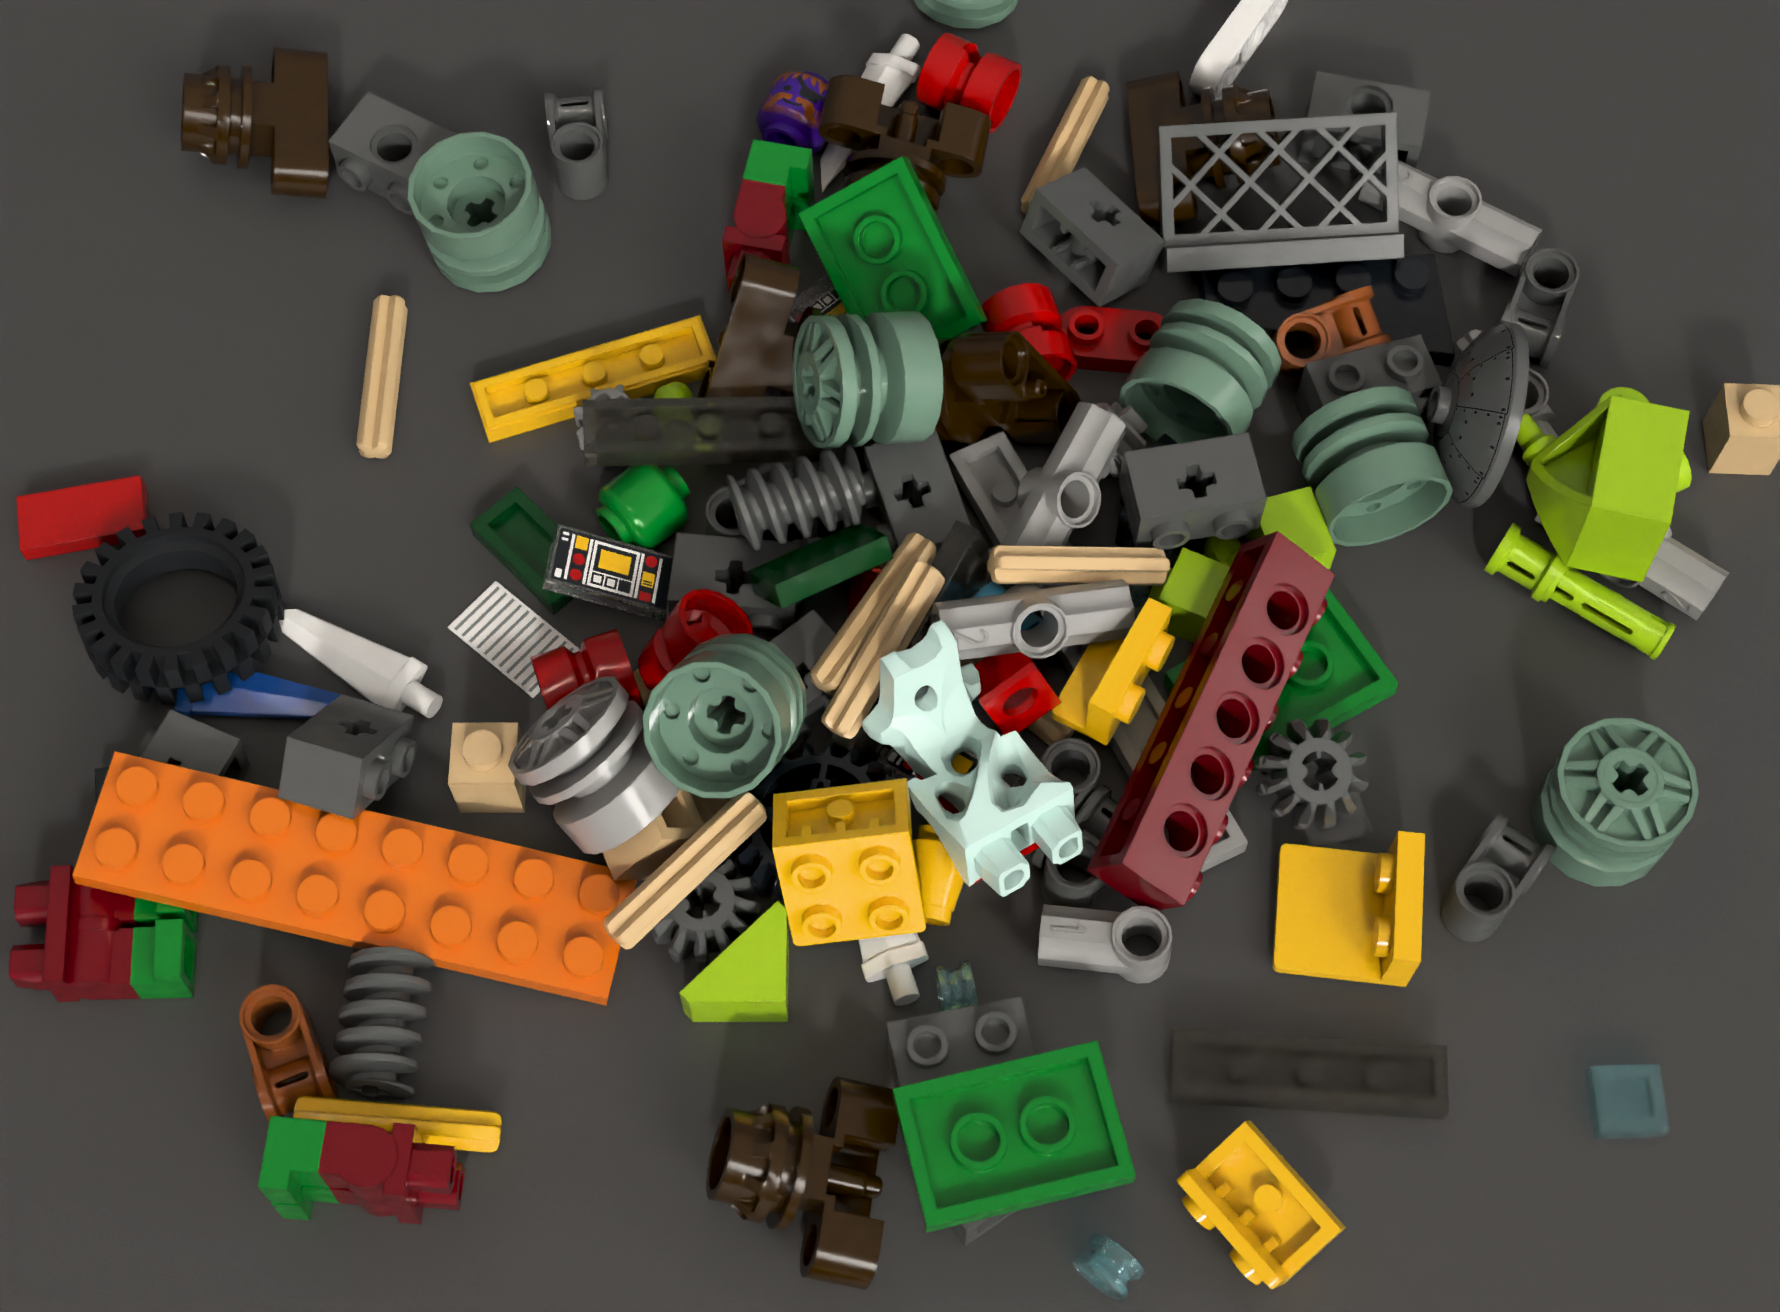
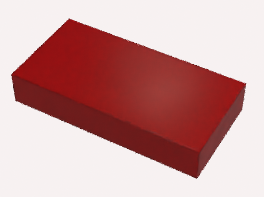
M141 475L16 496L20 551L26 560L98 548L104 541L110 546L120 544L116 533L127 526L136 538L146 534L141 520L149 518L146 485Z

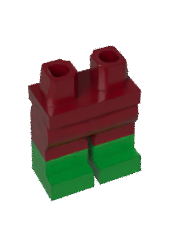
M753 139L734 209L735 227L726 226L722 239L728 295L737 266L745 252L790 265L789 249L794 231H806L798 213L815 204L812 149Z
M72 865L50 866L49 880L15 886L14 913L18 924L21 927L46 926L45 944L13 945L10 950L9 977L17 987L49 990L59 1002L80 1001V998L89 1000L194 998L197 940L192 933H197L198 912L76 884L72 876L74 871Z
M270 1116L258 1188L269 1202H272L271 1204L281 1217L286 1219L310 1220L313 1202L315 1201L360 1205L369 1214L385 1217L395 1214L400 1223L421 1225L424 1207L460 1210L465 1167L463 1163H457L455 1146L425 1144L415 1124L394 1123L391 1136L383 1128L373 1125Z

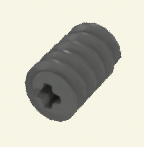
M848 444L844 449L843 465L840 464L834 453L829 449L820 453L818 471H816L806 456L798 457L795 460L794 477L790 476L781 462L771 465L769 483L765 482L756 468L748 469L743 490L730 474L726 475L729 495L740 533L747 538L755 551L762 550L763 532L768 529L780 545L786 544L788 524L791 523L796 525L805 539L810 538L813 518L815 517L821 519L829 533L836 531L837 513L839 511H844L852 524L858 526L861 522L862 506L866 505L863 477L857 455L851 444Z
M372 947L352 953L348 959L347 967L354 977L346 981L342 991L345 999L350 1003L342 1006L338 1013L339 1023L345 1030L338 1032L333 1041L335 1051L341 1056L333 1059L328 1068V1073L334 1081L344 1086L348 1091L362 1096L386 1100H404L414 1097L415 1090L408 1085L396 1081L397 1074L416 1072L419 1068V1063L412 1058L402 1055L401 1050L405 1047L423 1044L424 1037L418 1032L405 1028L407 1021L424 1020L427 1018L428 1010L411 1002L410 997L431 992L432 984L430 981L414 974L415 970L436 966L432 959L421 953L398 947Z

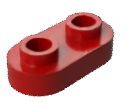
M1077 306L1069 309L1061 316V329L1068 335L1078 369L1130 373L1139 357L1149 350L1150 340H1143L1137 334L1152 336L1160 328L1163 316L1151 311ZM1092 329L1095 331V333L1085 335L1081 334L1077 330Z

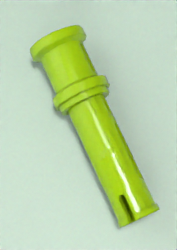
M1514 522L1483 570L1490 575L1499 572L1531 591L1530 598L1537 602L1541 600L1546 603L1549 598L1597 627L1645 653L1652 660L1659 656L1676 628L1675 624L1668 623L1577 569L1565 566L1557 552L1553 553L1522 535L1521 526Z

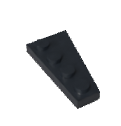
M1435 254L1408 255L1397 259L1200 271L1198 280L1200 299L1219 302L1243 313L1263 328L1270 338L1283 321L1293 314L1319 306L1349 291L1372 286L1375 296L1370 301L1383 334H1389L1392 341L1421 334L1434 365L1451 367L1455 356ZM1299 331L1289 332L1285 336V339L1292 338L1311 341L1309 336Z

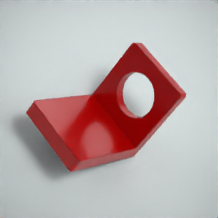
M1021 652L988 656L974 665L979 672L981 684L978 701L1004 735L1012 731L1021 732L1062 703L1032 659Z

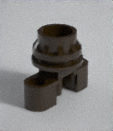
M274 47L271 82L252 81V66L246 65L241 67L240 78L231 77L230 66L217 65L203 74L184 73L181 151L199 152L213 164L226 165L227 156L235 155L237 156L238 169H247L249 155L271 157V194L326 198L329 170L327 52Z
M1179 71L1127 81L1126 89L1136 194L1141 219L1151 228L1160 226L1156 126L1276 119L1268 88L1249 91L1235 84L1222 86V98L1215 99L1212 87H1206L1201 89V104L1187 106ZM1278 131L1265 132L1276 143H1278ZM1243 133L1224 153L1249 175L1271 149L1254 133ZM1229 134L1206 137L1218 147ZM1195 137L1171 138L1172 164L1190 179L1212 153ZM1277 156L1268 167L1281 165V159ZM1218 159L1201 179L1214 177L1218 189L1224 190L1229 188V175L1234 173ZM1174 176L1173 197L1183 186ZM1236 176L1238 183L1241 184L1242 181ZM1191 192L1174 208V223L1198 219L1197 197Z
M838 75L829 79L818 133L824 140L832 144L858 151L846 159L844 167L846 178L843 188L901 156L908 157L937 215L940 197L945 192V175L955 178H974L982 173L991 128V120L984 113L946 102L945 108L940 112L939 120L919 115L918 105L911 100L903 101L899 109L881 104L885 84L852 75Z
M746 252L742 255L728 295L730 307L733 308L727 327L721 330L718 345L720 350L716 362L708 360L699 389L694 415L696 421L750 434L755 425L767 386L780 389V408L788 412L796 410L792 373L795 341L801 324L809 316L822 315L819 308L808 306L798 323L788 321L799 284L800 269L798 267Z
M965 332L956 338L938 339L943 365L944 391L940 418L935 427L939 440L977 443L986 437L992 426H1001L1018 443H1057L1076 406L1081 402L1080 397L1072 386L1019 332Z
M836 1076L831 1082L825 1098L819 1135L814 1134L813 1116L808 1108L795 1106L789 1113L785 1106L772 1103L751 1111L732 1107L727 1108L717 1127L710 1152L706 1177L708 1199L729 1204L743 1220L761 1223L766 1219L768 1228L778 1231H784L788 1228L797 1210L807 1212L800 1253L801 1276L863 1290L867 1289L873 1280L878 1265L884 1227L883 1220L870 1218L872 1198L879 1197L883 1187L882 1179L876 1176L879 1150L886 1151L889 1146L895 1145L898 1128V1117L892 1097V1088Z

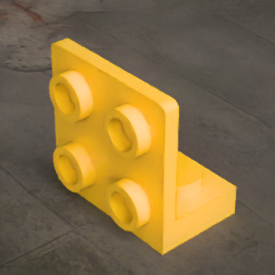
M907 778L773 794L772 850L791 935L796 946L918 933L926 929V918L912 845L911 806Z
M1398 831L1387 853H1369L1288 843L1283 844L1278 853L1272 957L1273 970L1278 973L1406 987L1421 963L1425 834Z

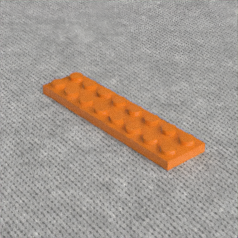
M114 752L72 874L76 884L357 949L372 947L408 949L429 957L434 961L435 967L607 1006L621 946L607 934L603 922L635 890L637 879L614 881L608 866L373 811L363 810L354 819H349L279 798V789Z

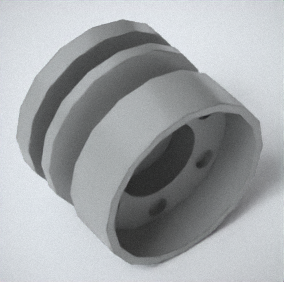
M614 676L600 677L583 684L559 700L523 735L512 751L508 764L510 771L522 785L530 786L529 790L539 804H555L552 815L556 823L581 851L586 854H599L613 849L638 834L660 815L680 790L656 768L644 743V711L635 700L628 701L629 694Z

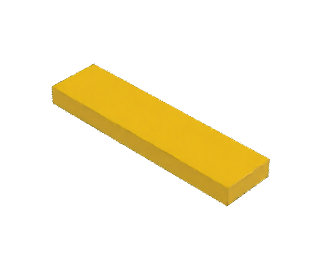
M698 315L471 382L470 386L488 442L491 443L575 418L574 407H586L591 397L590 389L592 388L598 391L607 388L615 389L621 384L623 385L624 393L630 400L655 394L659 387L676 381L688 384L703 379L708 360L716 362L717 358L701 316Z

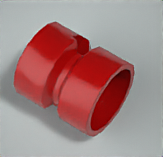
M950 32L944 33L938 38L924 62L917 84L916 98L920 103L940 112L945 108L946 102L980 111L991 120L989 133L991 134L1001 126L1013 105L1022 78L1021 64L995 52H987L981 57L977 44Z
M1039 283L1018 284L995 293L984 302L982 309L988 321L981 324L983 332H1019L1066 381L1071 379L1076 372L1077 361L1068 335L1061 329L1062 318L1054 295L1049 287Z
M698 589L684 595L667 616L663 627L657 629L644 646L638 658L639 673L647 688L652 691L698 644L721 634L753 635L752 625L746 613L732 599L720 592Z
M617 629L583 639L580 651L575 653L562 646L530 657L547 710L583 684L600 677L613 676L629 694L628 701L635 700L640 707H643L637 683Z

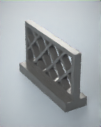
M1397 112L1156 126L1160 237L1165 240V244L1158 256L1159 270L1169 273L1404 258V234L1399 233ZM1381 125L1382 151L1365 167L1343 145L1359 127ZM1347 127L1337 139L1325 130L1327 128ZM1312 129L1330 147L1306 171L1283 149L1300 130ZM1287 131L1278 143L1265 133ZM1243 133H1254L1271 149L1249 175L1224 153ZM1229 134L1218 147L1206 137ZM1195 137L1212 153L1190 179L1172 164L1171 138ZM1336 153L1360 174L1338 200L1314 179ZM1277 156L1301 178L1279 204L1255 182ZM1218 159L1242 181L1220 207L1196 186ZM1381 165L1382 183L1373 175ZM1173 176L1183 184L1174 197ZM1366 181L1382 195L1383 221L1361 223L1344 207ZM1307 185L1331 206L1313 226H1302L1285 210ZM1250 188L1272 211L1256 229L1243 230L1226 213ZM1191 192L1214 214L1197 233L1175 234L1174 208ZM1338 213L1348 222L1346 224H1329ZM1279 216L1290 226L1269 228ZM1220 220L1231 229V231L1210 232Z

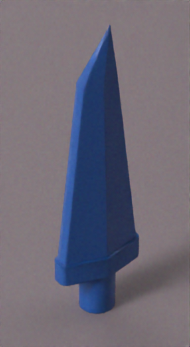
M231 671L227 674L232 690L218 695L213 682L201 685L204 700L190 703L185 688L178 689L174 711L188 717H193V715L310 719L341 694L255 672V674L243 682Z

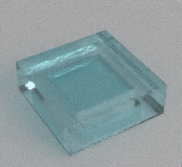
M1659 1064L1591 1066L1585 1072L1595 1139L1664 1137L1670 1131Z

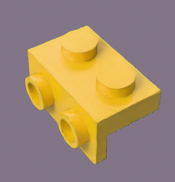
M1148 598L1125 639L1089 643L1058 697L1062 703L1052 709V718L1107 746L1120 722L1122 721L1129 725L1135 717L1146 693V689L1141 687L1150 669L1159 672L1171 652L1175 637L1167 632L1172 608L1152 598Z
M1251 1120L1244 1121L1198 1166L1186 1170L1176 1179L1178 1184L1187 1193L1182 1198V1202L1188 1212L1207 1230H1212L1215 1226L1234 1247L1229 1252L1231 1260L1239 1271L1255 1285H1259L1264 1281L1270 1289H1275L1285 1284L1346 1228Z

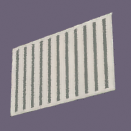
M497 581L486 589L447 627L532 698L540 692V688L530 657L565 646L573 653L580 651L577 646Z

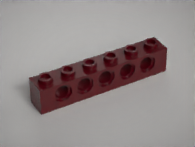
M1276 531L1241 544L1088 865L1087 871L1138 906H1147L1156 910L1183 907L1199 889L1203 877L1200 870L1209 850L1220 839L1228 825V815L1226 813L1237 789L1247 781L1253 770L1254 761L1252 756L1262 734L1272 726L1278 715L1279 707L1276 703L1286 681L1294 675L1303 660L1301 649L1311 627L1319 621L1326 610L1327 600L1325 596L1335 574L1280 532ZM1216 717H1218V719H1219L1220 728H1219V726H1218L1217 718H1216ZM1191 770L1194 774L1195 786L1191 779ZM1164 825L1169 832V844L1165 838Z

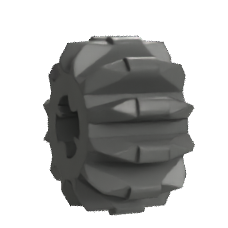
M1319 718L1315 720L1310 729L1301 719L1290 721L1287 723V737L1274 732L1265 739L1268 748L1274 756H1260L1256 758L1254 766L1260 771L1271 773V780L1258 784L1256 792L1260 796L1275 792L1279 798L1271 806L1270 814L1275 818H1279L1292 810V822L1295 829L1302 830L1308 828L1313 818L1322 829L1333 827L1336 825V811L1344 815H1350L1358 809L1354 798L1349 792H1361L1368 788V780L1362 776L1354 775L1352 769L1364 764L1367 761V755L1364 752L1348 755L1345 749L1351 743L1352 732L1343 730L1331 738V727L1328 719ZM1314 761L1319 766L1314 775L1319 783L1307 786L1303 781L1308 774L1304 764Z
M730 858L724 861L716 870L712 871L651 929L655 944L671 943L669 954L670 958L676 963L682 961L691 951H694L697 967L704 970L709 964V953L717 951L720 955L732 944L731 941L734 942L750 927L748 923H752L760 917L759 903L750 899L755 893L751 884V878H736V863L731 861ZM705 903L715 906V913L712 916L708 917L706 911H704ZM699 905L700 910L703 911V918L697 919L692 917L691 909Z

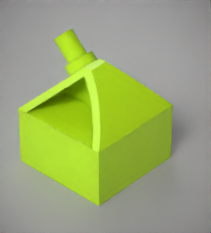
M1610 395L1559 438H1556L1553 434L1545 435L1528 413L1523 414L1516 440L1525 452L1522 455V459L1529 466L1526 482L1540 521L1565 566L1643 582L1672 521L1690 411Z

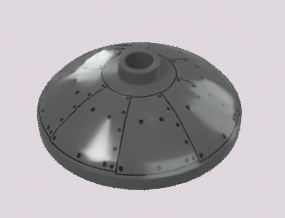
M1499 321L1483 330L1455 359L1443 386L1436 385L1428 401L1427 420L1434 423L1433 446L1452 486L1453 492L1451 497L1461 506L1476 508L1486 502L1500 482L1516 443L1523 417L1529 380L1528 340L1524 329L1517 323Z

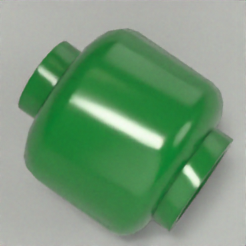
M639 460L600 488L598 494L600 507L595 510V515L605 533L614 543L648 552L686 524L688 510L684 498L690 495V491L680 474L670 465L660 469L648 460Z

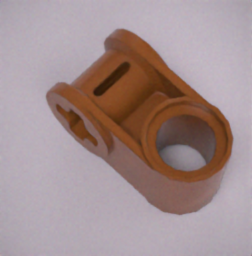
M1372 286L1349 291L1319 306L1293 314L1285 319L1271 337V340L1277 346L1282 361L1280 372L1290 376H1301L1306 363L1391 342L1390 335L1382 333L1370 300L1375 296ZM1299 331L1309 336L1314 347L1312 357L1300 359L1291 355L1285 346L1286 334Z
M276 984L260 986L250 992L242 1002L239 1020L253 1065L254 1084L268 1122L270 1121V1116L284 1117V1115L294 1112L296 1101L301 1096L339 1099L336 1083L328 1073L329 1062L319 1043L313 1020L295 993L285 986ZM279 1010L292 1011L290 1024L283 1032L272 1036L262 1034L264 1021L269 1015Z

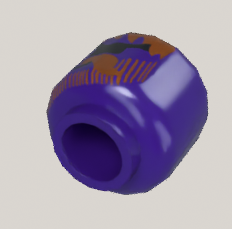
M810 71L786 72L777 77L760 105L756 118L763 141L812 149V156L820 152L827 142L819 135L818 128L828 81L821 75Z

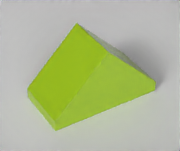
M779 901L775 902L679 992L684 1014L692 1022H788L789 924L786 908Z

